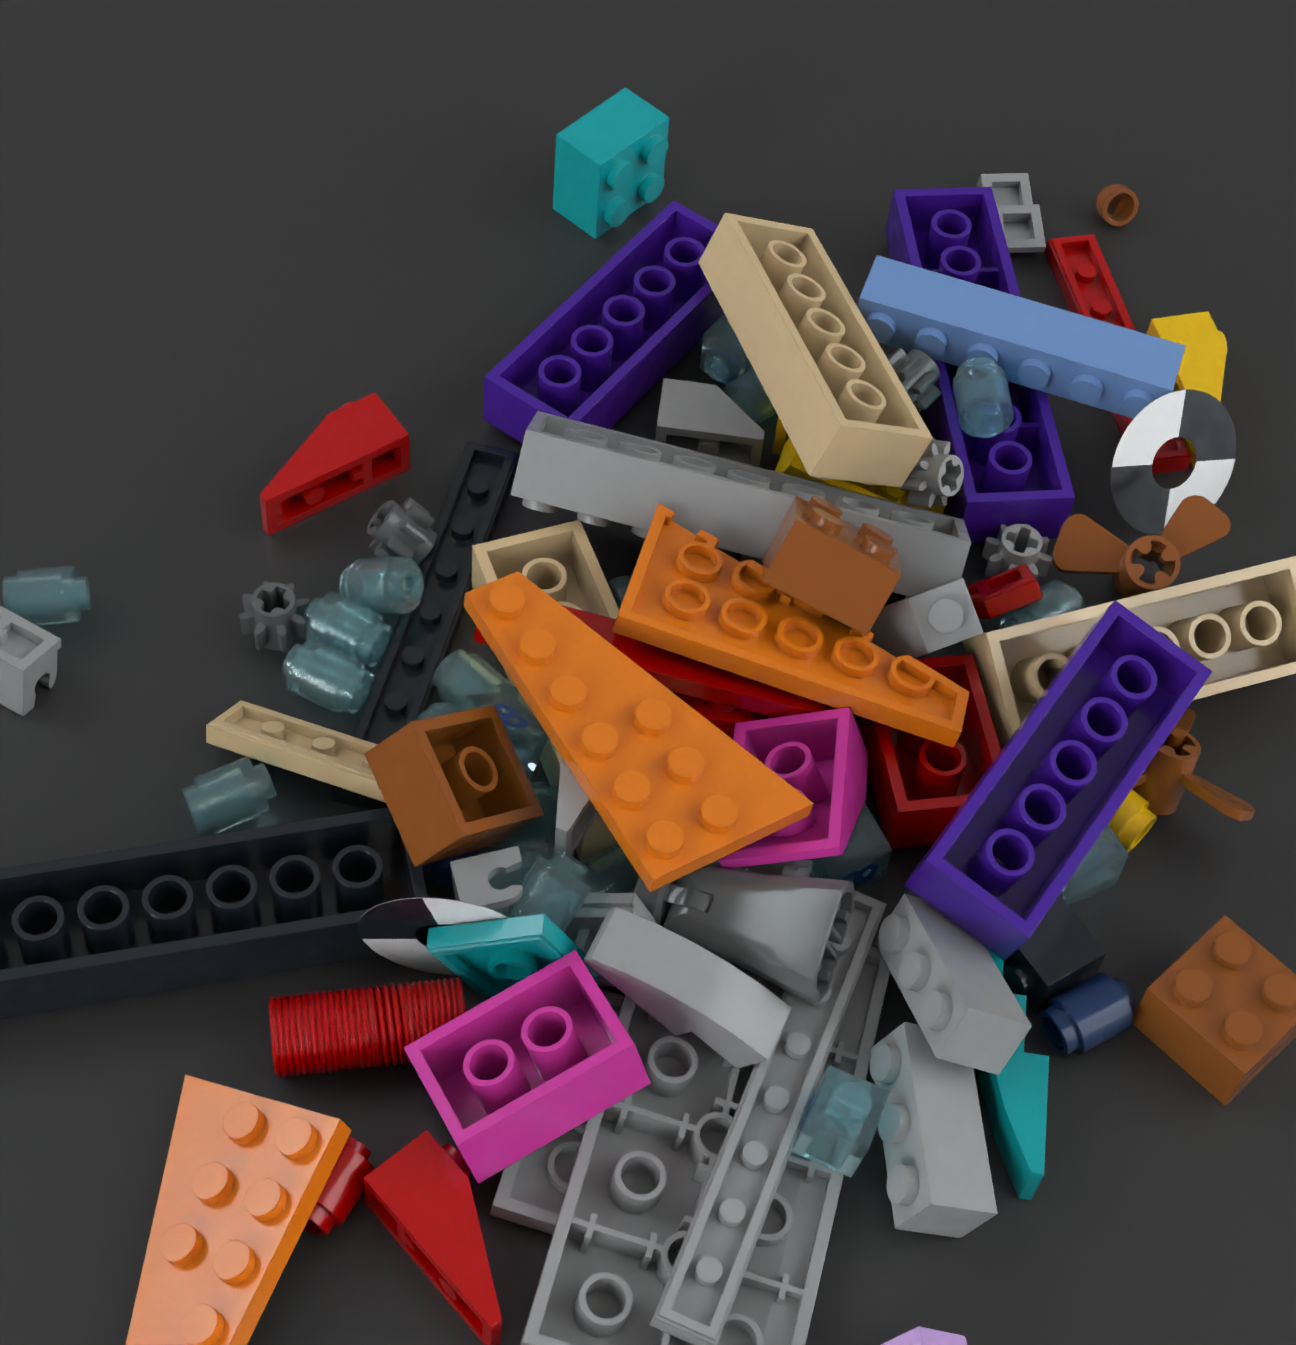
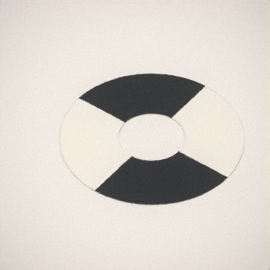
M1178 390L1152 401L1130 422L1117 445L1113 457L1111 491L1117 510L1133 528L1147 534L1160 535L1178 505L1186 497L1193 495L1202 496L1213 504L1220 498L1230 479L1236 457L1235 428L1231 416L1223 404L1215 397L1202 391ZM1175 437L1187 438L1193 443L1196 450V463L1193 472L1184 483L1175 488L1167 489L1160 487L1152 475V463L1155 454L1166 441Z
M406 898L385 902L369 909L360 918L358 931L362 940L372 950L395 963L423 972L457 976L426 949V945L417 940L415 936L416 931L428 925H457L510 917L480 905L458 900Z

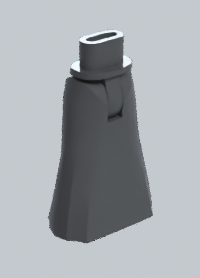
M704 866L652 892H649L639 876L633 893H636L658 925L696 943L718 957L766 979L785 991L815 1004L821 1001L828 993L837 965L838 954L829 945L828 941L840 945L843 943L854 910L855 891L853 882L845 880L775 875L724 867Z

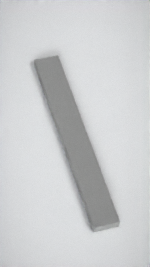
M855 891L854 910L843 943L840 945L828 941L829 945L838 954V959L828 993L821 1001L814 1004L784 991L781 1000L791 1007V1011L769 1060L757 1063L753 1067L649 1324L650 1326L693 1345L718 1344L884 913L886 903Z

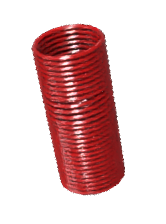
M458 976L456 979L452 977L449 980L444 978L443 981L438 978L437 981L432 979L430 982L425 980L423 983L419 980L418 983L413 981L409 984L406 982L404 986L399 982L397 986L392 983L389 988L384 984L381 989L376 985L373 989L368 986L366 989L364 987L360 989L355 987L353 990L348 988L346 991L342 988L341 991L336 989L334 992L329 990L327 993L323 990L321 994L316 991L315 994L310 992L308 995L306 993L299 995L297 993L295 996L290 994L289 997L284 994L282 998L279 995L276 998L271 996L269 998V1019L275 1076L279 1079L281 1076L284 1078L288 1075L290 1077L294 1075L299 1077L300 1074L305 1076L307 1073L312 1075L314 1072L318 1075L320 1072L325 1074L326 1071L331 1073L333 1070L336 1072L339 1070L344 1072L346 1069L351 1071L352 1068L357 1071L359 1067L362 1070L365 1067L370 1069L372 1066L380 1068L383 1065V1060L384 1065L387 1067L391 1064V1061L396 1066L398 1064V1054L399 1062L404 1065L406 1063V1055L403 1047L466 1012L461 978ZM407 1055V1062H408L409 1064H412L411 1061H410V1059H409V1057H408V1055Z

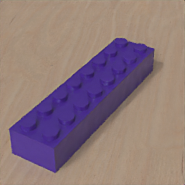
M992 187L893 190L885 229V237L891 259L1021 297ZM933 359L940 371V378L933 385L941 391V395L926 409L930 432L934 439L950 442L949 455L959 457L964 468V478L959 491L953 496H948L947 499L950 516L964 519L971 543L986 542L987 537L997 538L1001 524H1005L1008 527L1014 524H1029L1040 533L1041 537L1057 539L1062 524L1069 518L1075 495L1047 393Z

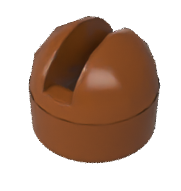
M1109 184L1103 187L1097 194L1095 206L1099 216L1112 226H1122L1129 223L1135 217L1139 201L1137 195L1128 187L1122 184Z

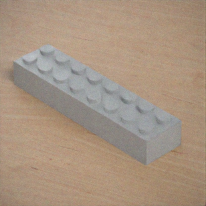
M540 411L536 412L526 428L511 490V495L523 498L522 505L529 509L553 513L555 508L559 507L578 512L577 519L587 524L607 527L610 525V521L630 525L632 526L631 532L642 538H646L657 505L660 503L675 512L673 522L695 535L703 529L720 540L717 546L719 550L724 549L742 554L740 558L742 561L754 560L762 566L763 555L794 498L798 496L809 502L812 496H817L838 507L843 512L840 519L859 529L863 523L871 524L883 530L894 539L891 546L897 548L902 575L892 592L905 595V598L961 578L971 545L964 519Z

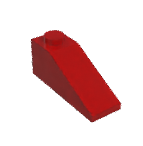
M376 393L357 401L348 402L338 410L329 413L260 493L263 529L268 536L410 470L409 433Z
M426 1130L363 1177L365 1204L484 1345H500L502 1317L468 1178L470 1169L461 1154L451 1144L446 1143L441 1147Z

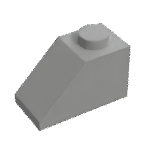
M663 378L655 441L760 467L765 431L715 384Z
M963 577L884 606L870 630L875 634L872 639V643L895 657L910 655L913 658L984 633Z

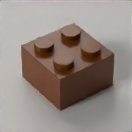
M796 496L763 555L762 581L867 636L902 575L897 548L891 546L894 539L883 530L871 524L863 523L859 529L840 519L843 512L832 503L820 497L812 496L808 502Z
M494 705L411 721L364 754L415 867L497 845L545 815Z
M1224 915L1147 988L1133 1015V1025L1226 1107L1296 1037V974Z

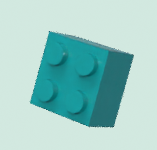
M625 87L556 134L553 209L594 239H597L612 227L620 226L631 213L642 205L657 199L665 184L664 169L666 152L668 150L669 117Z

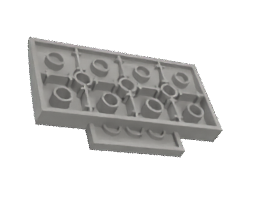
M870 946L812 1099H814L816 1094L815 1100L812 1102V1107H808L811 1110H807L810 1112L796 1138L717 1345L806 1344L870 1063V1048L874 1045L890 970L878 948ZM727 961L759 982L778 998H782L784 989ZM600 989L633 1040L651 1084L503 1170L489 1215L552 1234L520 1345H693L649 1324L755 1064L736 1068L693 1032L676 1036L625 994L622 996Z

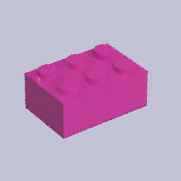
M576 950L403 1047L478 1184L651 1084L633 1040Z

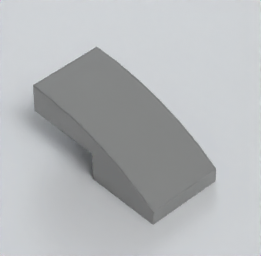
M1028 173L981 174L977 187H992L1009 253L1044 252L1046 243L1040 205L1033 204Z

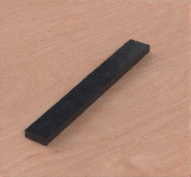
M467 441L433 528L437 535L435 544L418 566L356 724L353 737L379 744L411 721L425 719L465 611V593L473 590L472 545L489 542L492 539L515 477L519 461L518 452ZM334 785L331 788L332 801L368 810L388 807L385 802Z

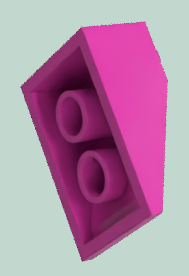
M847 707L735 723L733 740L814 804L808 817L719 859L720 866L724 868H738L843 855L866 800L869 757L851 708Z

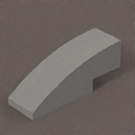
M618 907L609 909L583 960L677 1036L693 1032L736 1068L769 1060L791 1011V1007L724 959L652 921Z

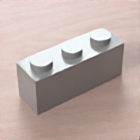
M904 893L892 914L887 916L882 922L879 934L874 941L935 1057L999 1075L1032 1027L1031 1023L986 947L922 898Z
M903 1022L870 1048V1074L875 1083L879 1112L878 1132L883 1140L888 1176L886 1189L892 1205L894 1226L898 1230L961 1238L998 1214L974 1068L936 1058L919 1025Z

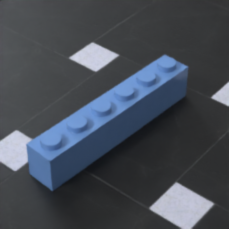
M879 255L874 260L857 306L878 343L902 348L908 352L917 349L935 360L1132 419L1152 401L1173 391L1186 345Z

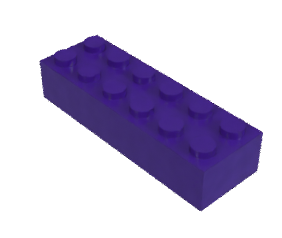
M673 200L484 376L483 420L522 444L526 428L537 411L611 429L725 316L698 264L718 225Z
M1114 600L1088 630L904 885L1005 961L1036 930L1212 671Z

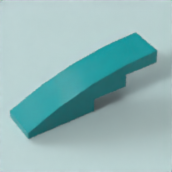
M986 947L1003 976L1004 960ZM1013 994L1026 1015L1027 996ZM1024 1037L999 1075L977 1069V1077L994 1140L1017 1196L1020 1199L1032 1200L1044 1176L1049 1056L1024 1052Z

